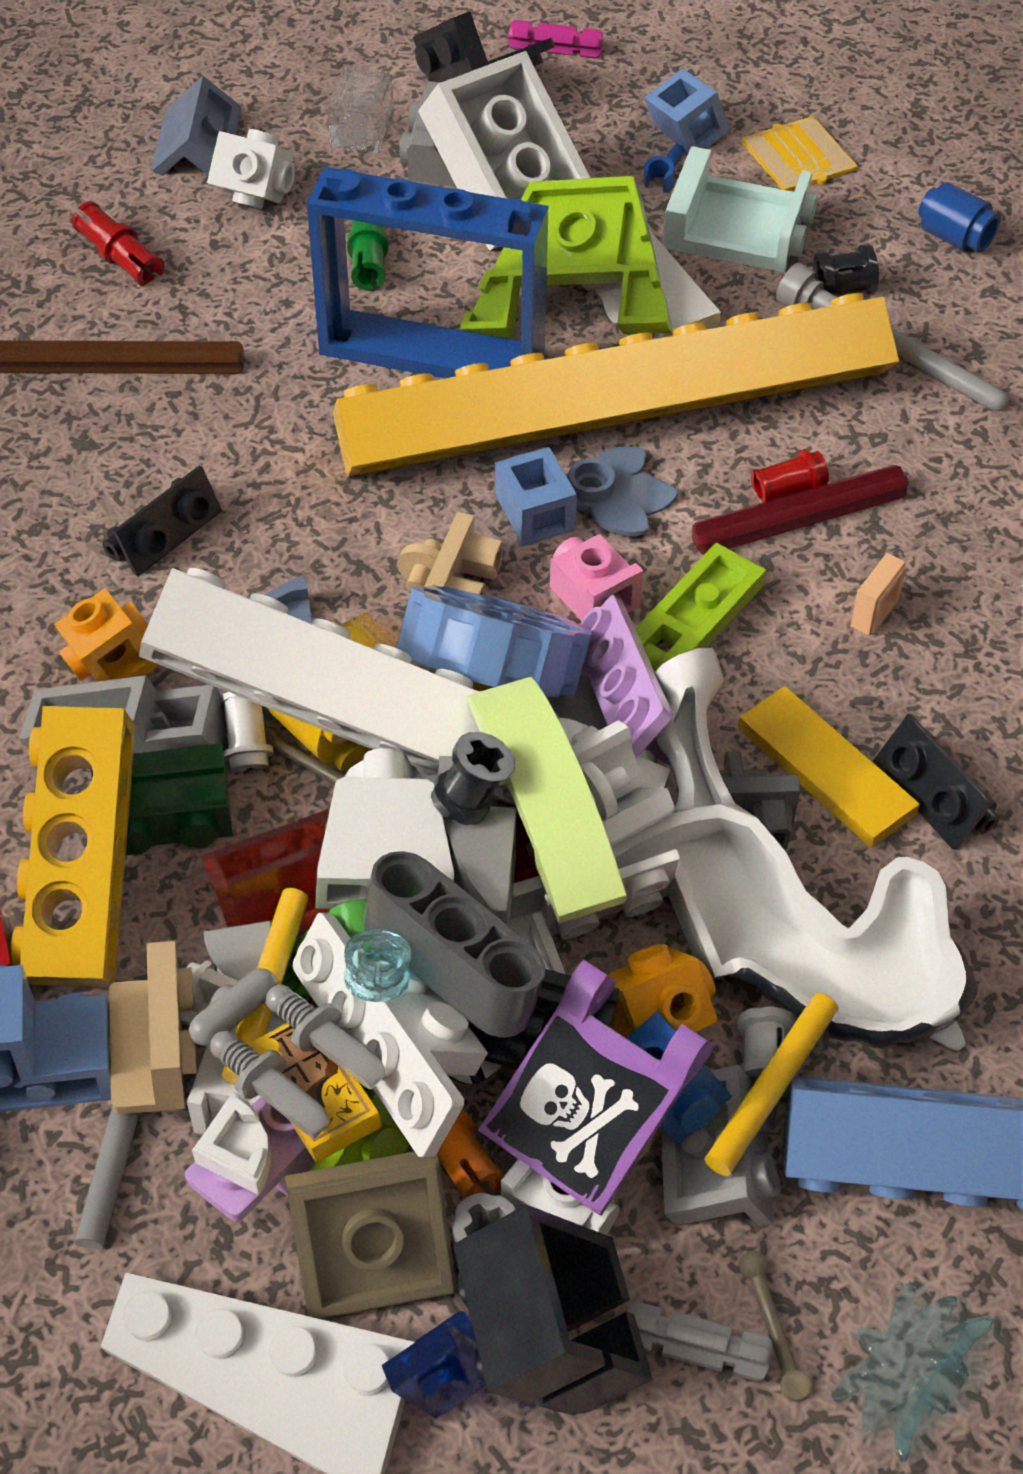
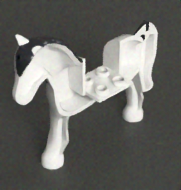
M697 648L679 654L662 664L655 672V675L673 716L656 736L659 748L668 757L679 789L678 801L675 806L676 810L672 812L673 815L611 847L627 895L626 903L559 924L540 876L514 883L510 928L541 954L546 969L566 974L551 935L560 933L562 939H571L584 935L600 925L599 918L622 910L626 917L638 916L659 907L664 902L662 896L668 895L694 957L705 964L712 978L733 974L739 980L754 985L766 999L781 1008L793 1012L797 1018H799L815 993L828 995L837 1003L839 1008L824 1031L829 1038L843 1042L855 1041L877 1049H884L897 1042L912 1043L930 1038L951 1050H961L965 1046V1039L957 1020L973 1003L977 995L978 986L961 948L951 939L946 886L939 872L923 861L911 857H897L880 870L870 902L863 914L850 928L842 925L822 904L806 892L786 851L757 817L735 804L722 780L710 747L707 728V710L724 681L714 649ZM403 753L405 757V778L414 779L415 775L409 759ZM364 760L351 767L345 777H363ZM483 1060L475 1076L448 1075V1077L460 1084H477L491 1076L502 1065Z

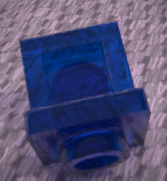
M464 1311L457 1312L381 1365L393 1393L436 1419L486 1386L475 1362L477 1345L470 1315Z

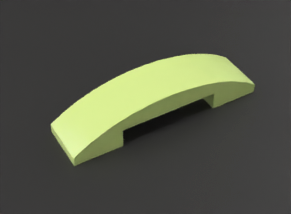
M528 677L468 695V704L479 731L493 735L503 741L511 750L515 759V769L506 783L534 848L535 867L559 924L626 903L627 895L585 776L552 706L532 677Z

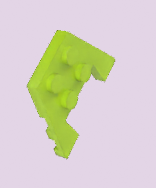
M634 176L529 182L521 200L549 206L547 285L623 282L617 322L622 333H672L671 317L641 193ZM503 247L493 270H486L478 286L481 291L480 297L473 311H466L461 321L460 330L501 338H513L519 293L522 287V250Z

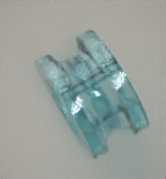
M374 929L358 933L346 943L344 950V961L346 964L344 982L346 988L353 996L364 1001L385 1002L401 996L406 991L410 982L409 965L411 950L409 943L402 936L392 931Z

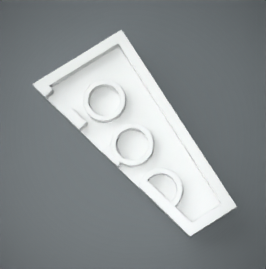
M125 1273L101 1344V1348L106 1353L183 1396L196 1401L221 1415L224 1419L237 1426L239 1425L242 1429L255 1434L324 1474H385L419 1352L416 1342L130 1273Z

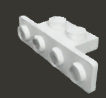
M318 913L304 941L298 948L292 968L316 1005L319 1007L322 1004L330 1003L342 1013L341 1020L337 1026L380 1059L385 1069V1075L373 1087V1090L419 1157H434L464 1106L462 1095L448 1075L475 1076L488 1052L469 1028L467 1019L399 961L392 957L363 956L333 914Z

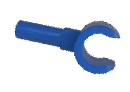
M675 144L666 157L656 156L647 160L644 165V185L646 188L649 185V181L654 177L664 178L663 193L670 191L674 187L675 166L684 153L682 145Z

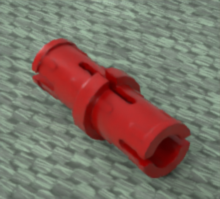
M88 201L78 207L91 218V222L85 221L74 212L71 221L72 227L98 247V254L109 264L116 262L135 279L137 284L144 286L155 279L143 268L145 265L149 266L160 276L163 274L165 265L162 258L138 241L137 233L125 223H116L97 203Z

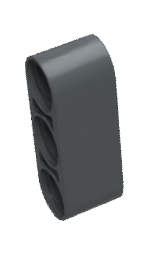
M406 851L390 852L381 856L373 865L362 918L367 934L478 1029L497 1037H510L523 1032L531 1023L545 975L546 966L541 954L426 859Z

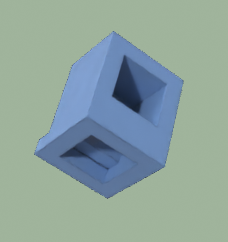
M683 68L644 97L653 123L675 143L682 145L687 154L691 146L707 149L730 131L718 93Z
M550 447L495 462V496L514 528L521 547L575 531L577 493Z

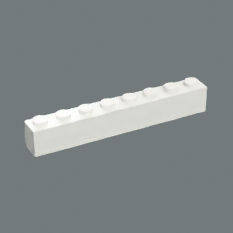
M174 568L171 569L141 641L139 657L370 749L390 748L401 751L407 755L410 765L438 775L439 756H452V750L462 735L468 732H480L468 704V695L478 691L472 689L473 682L469 678L447 669H437L435 674L411 664L412 658L410 655L389 645L376 644L374 649L352 641L349 639L350 632L336 623L323 619H314L312 624L290 616L287 614L288 607L269 596L253 593L248 599L224 589L226 583L221 578L201 569L189 568L187 573ZM558 719L569 742H571L573 735L589 727L575 720ZM646 749L636 758L647 782L638 788H664L670 769L654 763V754ZM507 783L494 789V798L516 806Z

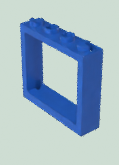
M324 167L307 201L319 355L418 374L429 373L439 378L456 377L455 371L457 369L477 363H487L489 370L509 367L511 366L510 361L512 359L530 353H543L545 358L549 206L525 202L520 199H507L478 194L463 189H450L421 184L406 179H393L358 173L349 169ZM344 219L522 250L521 341L350 310ZM339 335L349 337L347 342L337 341L335 338L338 339Z

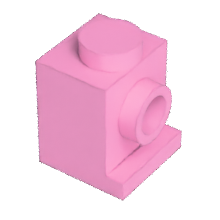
M600 534L586 541L579 537H571L556 549L550 565V587L581 621L591 609L601 607L612 594L623 601L627 612L640 606L643 580L642 568L637 563L630 566Z

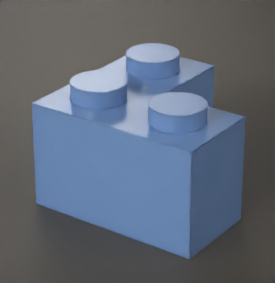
M0 964V1112L111 1100L109 1003L106 994L91 996L84 993H69L60 996L56 1000L35 1002L23 965L5 966Z

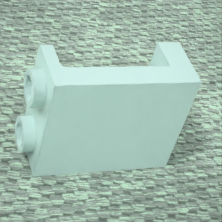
M691 146L665 210L663 246L667 249L785 273L790 257L800 258L802 255L807 234V226L802 225V223L811 225L814 219L818 193L810 192L812 172L801 171L794 192L709 175L711 150Z

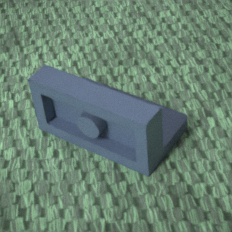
M202 76L166 109L151 171L156 174H164L181 158L185 157L209 175L218 133L221 131L236 135L242 106L206 77Z

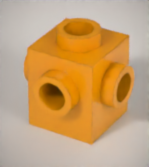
M105 588L93 597L77 603L70 610L69 614L54 624L69 644L60 650L59 653L81 682L90 675H92L96 682L144 676L160 666L157 663L139 657L141 641L148 623L131 601L120 607Z
M657 944L634 952L628 957L629 965L607 974L617 981L615 988L620 989L613 1029L625 1038L631 1035L656 1011L661 1014L675 1031L683 1024L697 1033L718 1022L711 998L716 995L713 978L705 964L696 957L668 947L665 944Z

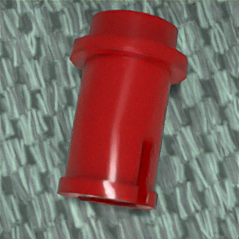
M807 449L798 451L797 458L751 471L752 487L759 499L762 500V503L819 487L829 482V472L824 457L819 451L810 453Z

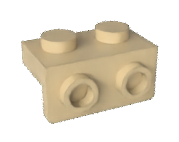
M175 941L146 943L147 980L114 982L109 986L111 1105L115 1114L185 1109L184 1074H197L196 1043L190 1037L189 1030L182 1031L181 1011L194 1010L192 967L178 968Z

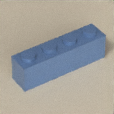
M795 1076L787 1090L782 1146L784 1173L786 1177L797 1178V1185L799 1187L812 1191H840L841 1182L870 1185V1193L890 1199H911L914 1197V1190L943 1192V1199L945 1201L962 1206H986L988 1197L1016 1199V1206L1023 1209V1098Z

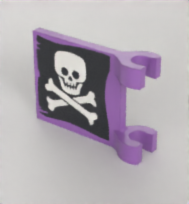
M583 959L572 974L556 1011L478 1131L592 1211L602 1216L678 1096L704 1065L715 1045L681 1024L666 1047L661 1060L656 1059L594 1017V1014L611 995L617 981Z

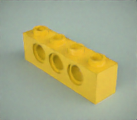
M43 706L41 727H33L31 730L29 760L32 767H37L35 792H28L26 794L23 806L24 830L26 833H32L29 859H21L17 873L18 897L20 900H26L24 925L14 928L11 941L13 966L23 965L28 983L31 985L109 988L115 982L135 739V724L124 708ZM79 768L93 770L92 781L84 791L73 795L63 793L64 781L72 771ZM74 833L87 835V847L79 858L69 862L58 860V847L64 838ZM65 900H80L82 913L79 920L68 929H54L52 926V915L55 908Z

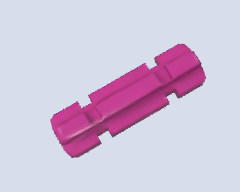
M523 20L512 21L509 29V47L515 49H522L551 37L555 48L545 51L547 53L573 56V52H579L580 57L599 58L603 49V32L597 29L583 28V33L577 32V27L538 23V27H532L531 21Z

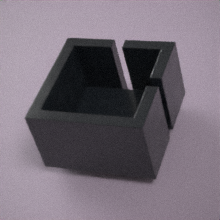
M525 1204L453 1244L460 1272L458 1289L464 1304L468 1308L477 1345L475 1362L489 1393L529 1404L537 1400L540 1407L569 1415H577L590 1412L653 1380L636 1318L632 1313L624 1312L572 1340L569 1339L568 1332L630 1301L613 1237Z

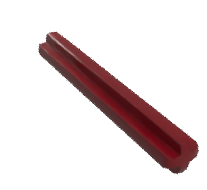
M891 465L704 519L692 525V541L701 555H705L715 543L727 549L903 498L907 495L908 478L904 475L901 466Z

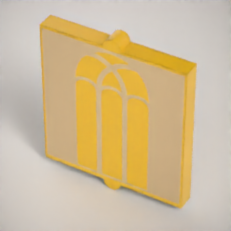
M814 116L785 125L774 124L772 129L742 137L741 140L782 190H795L802 170L812 172L811 185L815 183L824 185L828 179L858 169L856 163Z

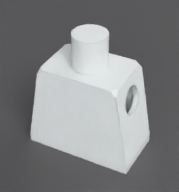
M378 748L368 751L364 755L363 777H343L336 780L317 869L316 908L332 909L339 904L351 900L366 899L374 863L381 856L390 852L406 851L415 853L429 861L454 882V870L443 816L435 808L431 799L434 782L429 779H406L405 757L400 751L390 748Z

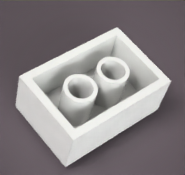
M526 51L437 84L418 110L457 189L521 200L529 182L590 178ZM486 244L490 251L500 247Z

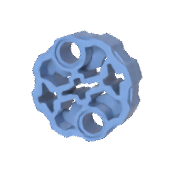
M413 585L396 648L410 655L413 661L426 667L451 670L469 678L473 682L492 687L532 677L546 697L559 698V695H576L592 632L576 625V622L509 600L444 586Z

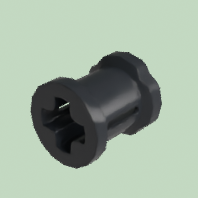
M870 244L860 245L855 252L829 256L827 252L822 251L816 252L814 255L813 271L818 273L819 281L824 283V290L834 295L835 293L863 289L866 293H872L878 289L879 266L875 251ZM848 270L853 271L852 273H846V274H839V273H838V272H843V271H848Z
M468 732L462 735L452 750L453 764L450 770L439 774L434 783L431 799L435 808L444 817L455 820L463 825H475L485 820L490 811V804L493 801L492 793L496 787L508 781L515 769V759L511 750L503 741L493 735L483 732Z

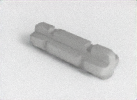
M638 1301L632 1302L627 1309V1312L635 1315L646 1352L651 1353L652 1345L663 1348L662 1356L720 1372L724 1364L734 1367L733 1375L753 1381H762L767 1374L772 1353V1340L768 1336L743 1330L742 1336L738 1337L730 1334L731 1326L672 1311L671 1318L660 1316V1307Z

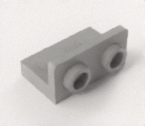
M739 1065L712 1070L711 1072L733 1096L717 1110L712 1121L702 1129L691 1133L679 1145L661 1127L664 1213L675 1225H683L745 1212L758 1226L773 1224L772 1198L778 1197L780 1194V1178L776 1163L768 1153L767 1132L775 1128L774 1109L731 1174L723 1176L714 1172L706 1164L704 1158L754 1085V1082Z

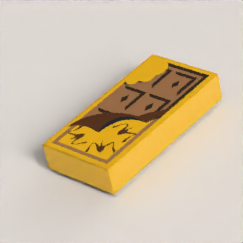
M286 1023L248 1045L260 1055L269 1050H276L286 1059V1066L282 1074L325 1109L329 1123L315 1139L309 1137L291 1122L312 1158L318 1163L380 1129L383 1125L378 1110L360 1083L315 1047L307 1052L297 1048L291 1042V1036L295 1029Z

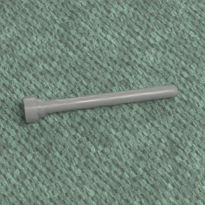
M795 263L783 276L776 293L777 301L785 306L808 302L811 303L813 309L831 306L830 302L838 297L824 290L825 285L819 281L818 273L801 263ZM892 328L899 358L993 411H1003L1007 408L1009 397L1005 391Z

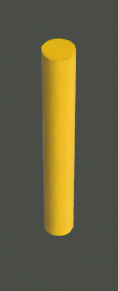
M286 888L282 891L257 968L270 970L276 977V985L282 984L309 901L306 893L295 888ZM266 1001L238 1024L235 1035L246 1044L266 1034L272 1011L266 1005ZM226 1065L224 1066L222 1072L223 1079L235 1085L238 1075Z
M815 993L705 1156L706 1164L714 1172L723 1176L731 1174L832 1021L839 1008L837 1003L828 995L823 993Z

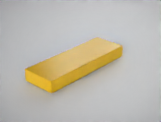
M786 686L739 717L738 729L789 775H798L799 784L870 848H873L917 815L920 804Z

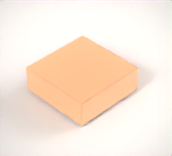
M885 554L857 590L851 627L867 635L875 633L899 601L906 571L905 561L891 554Z

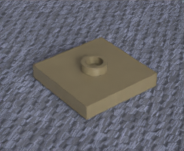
M414 1151L285 1176L307 1315L309 1317L324 1320L457 1293L437 1154L434 1157H419Z

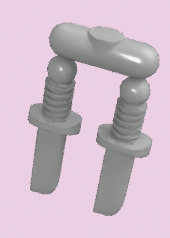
M257 968L250 971L236 984L224 985L214 993L210 1005L191 1021L189 1027L190 1037L196 1044L201 1046L210 1045L212 1054L216 1058L221 1059L224 1065L238 1075L234 1089L245 1099H252L258 1095L261 1096L305 1134L315 1139L329 1123L325 1109L282 1074L286 1066V1059L276 1050H269L260 1055L243 1040L238 1039L230 1030L266 1001V1005L272 1012L277 1013L281 1019L295 1029L291 1036V1042L297 1048L307 1052L315 1047L366 1088L372 1089L384 1077V1066L376 1055L337 1026L341 1020L342 1013L330 1003H325L315 1008L304 998L300 997V995L293 993L289 987L276 985V977L270 970Z

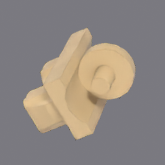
M457 512L442 547L434 539H427L424 544L414 543L407 545L400 553L397 567L401 575L407 580L406 588L411 591L413 585H437L486 595V583L463 577L466 573L491 580L496 579L502 564V541L474 534V515Z

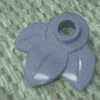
M639 447L607 449L597 459L587 458L577 461L566 474L577 493L576 509L590 512L600 527L623 536L646 534L649 525L647 515L657 513L672 505L678 497V490L642 472L645 463V450Z

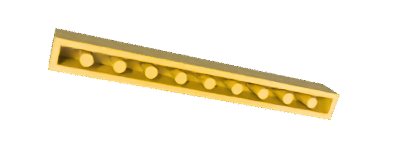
M852 293L833 299L829 307L812 310L811 303H798L782 308L778 311L779 316L759 319V315L756 312L745 313L727 319L725 321L726 326L707 330L703 322L691 323L674 329L672 331L673 336L653 339L652 334L649 332L633 334L620 339L619 346L599 350L597 343L579 344L564 351L565 356L544 360L543 353H530L512 359L510 361L511 366L489 370L487 363H477L457 369L455 371L456 377L434 380L433 374H418L402 379L399 382L400 387L378 391L376 384L355 386L343 392L344 398H338L333 409V417L345 470L348 477L883 374L899 362L885 299L883 296L864 300L863 293Z

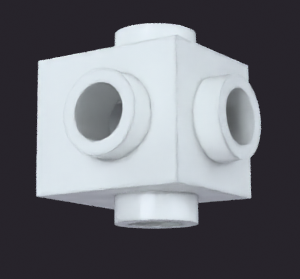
M249 129L247 138L219 131L207 183L234 192L232 202L249 205L258 209L263 208L264 200L280 203L284 194L290 191L294 182L295 165L292 162L294 153L277 146L279 137L266 132Z

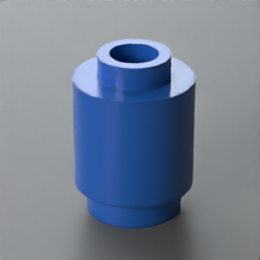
M949 182L941 184L938 188H931L923 197L918 210L919 216L922 217V230L963 251L971 248L978 253L983 252L994 239L1001 222V215L993 211L991 203Z

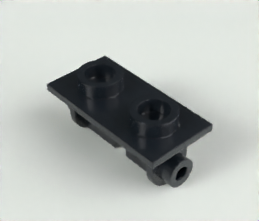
M197 466L183 478H176L171 482L169 489L119 527L113 526L107 531L108 538L102 543L108 556L115 561L125 556L133 574L139 577L221 513V506L203 467Z
M907 714L873 762L920 804L918 812L953 850H956L973 828L980 834H985L997 825L1000 820V816L995 812L997 804L983 792L944 750L933 734L927 731L912 714Z

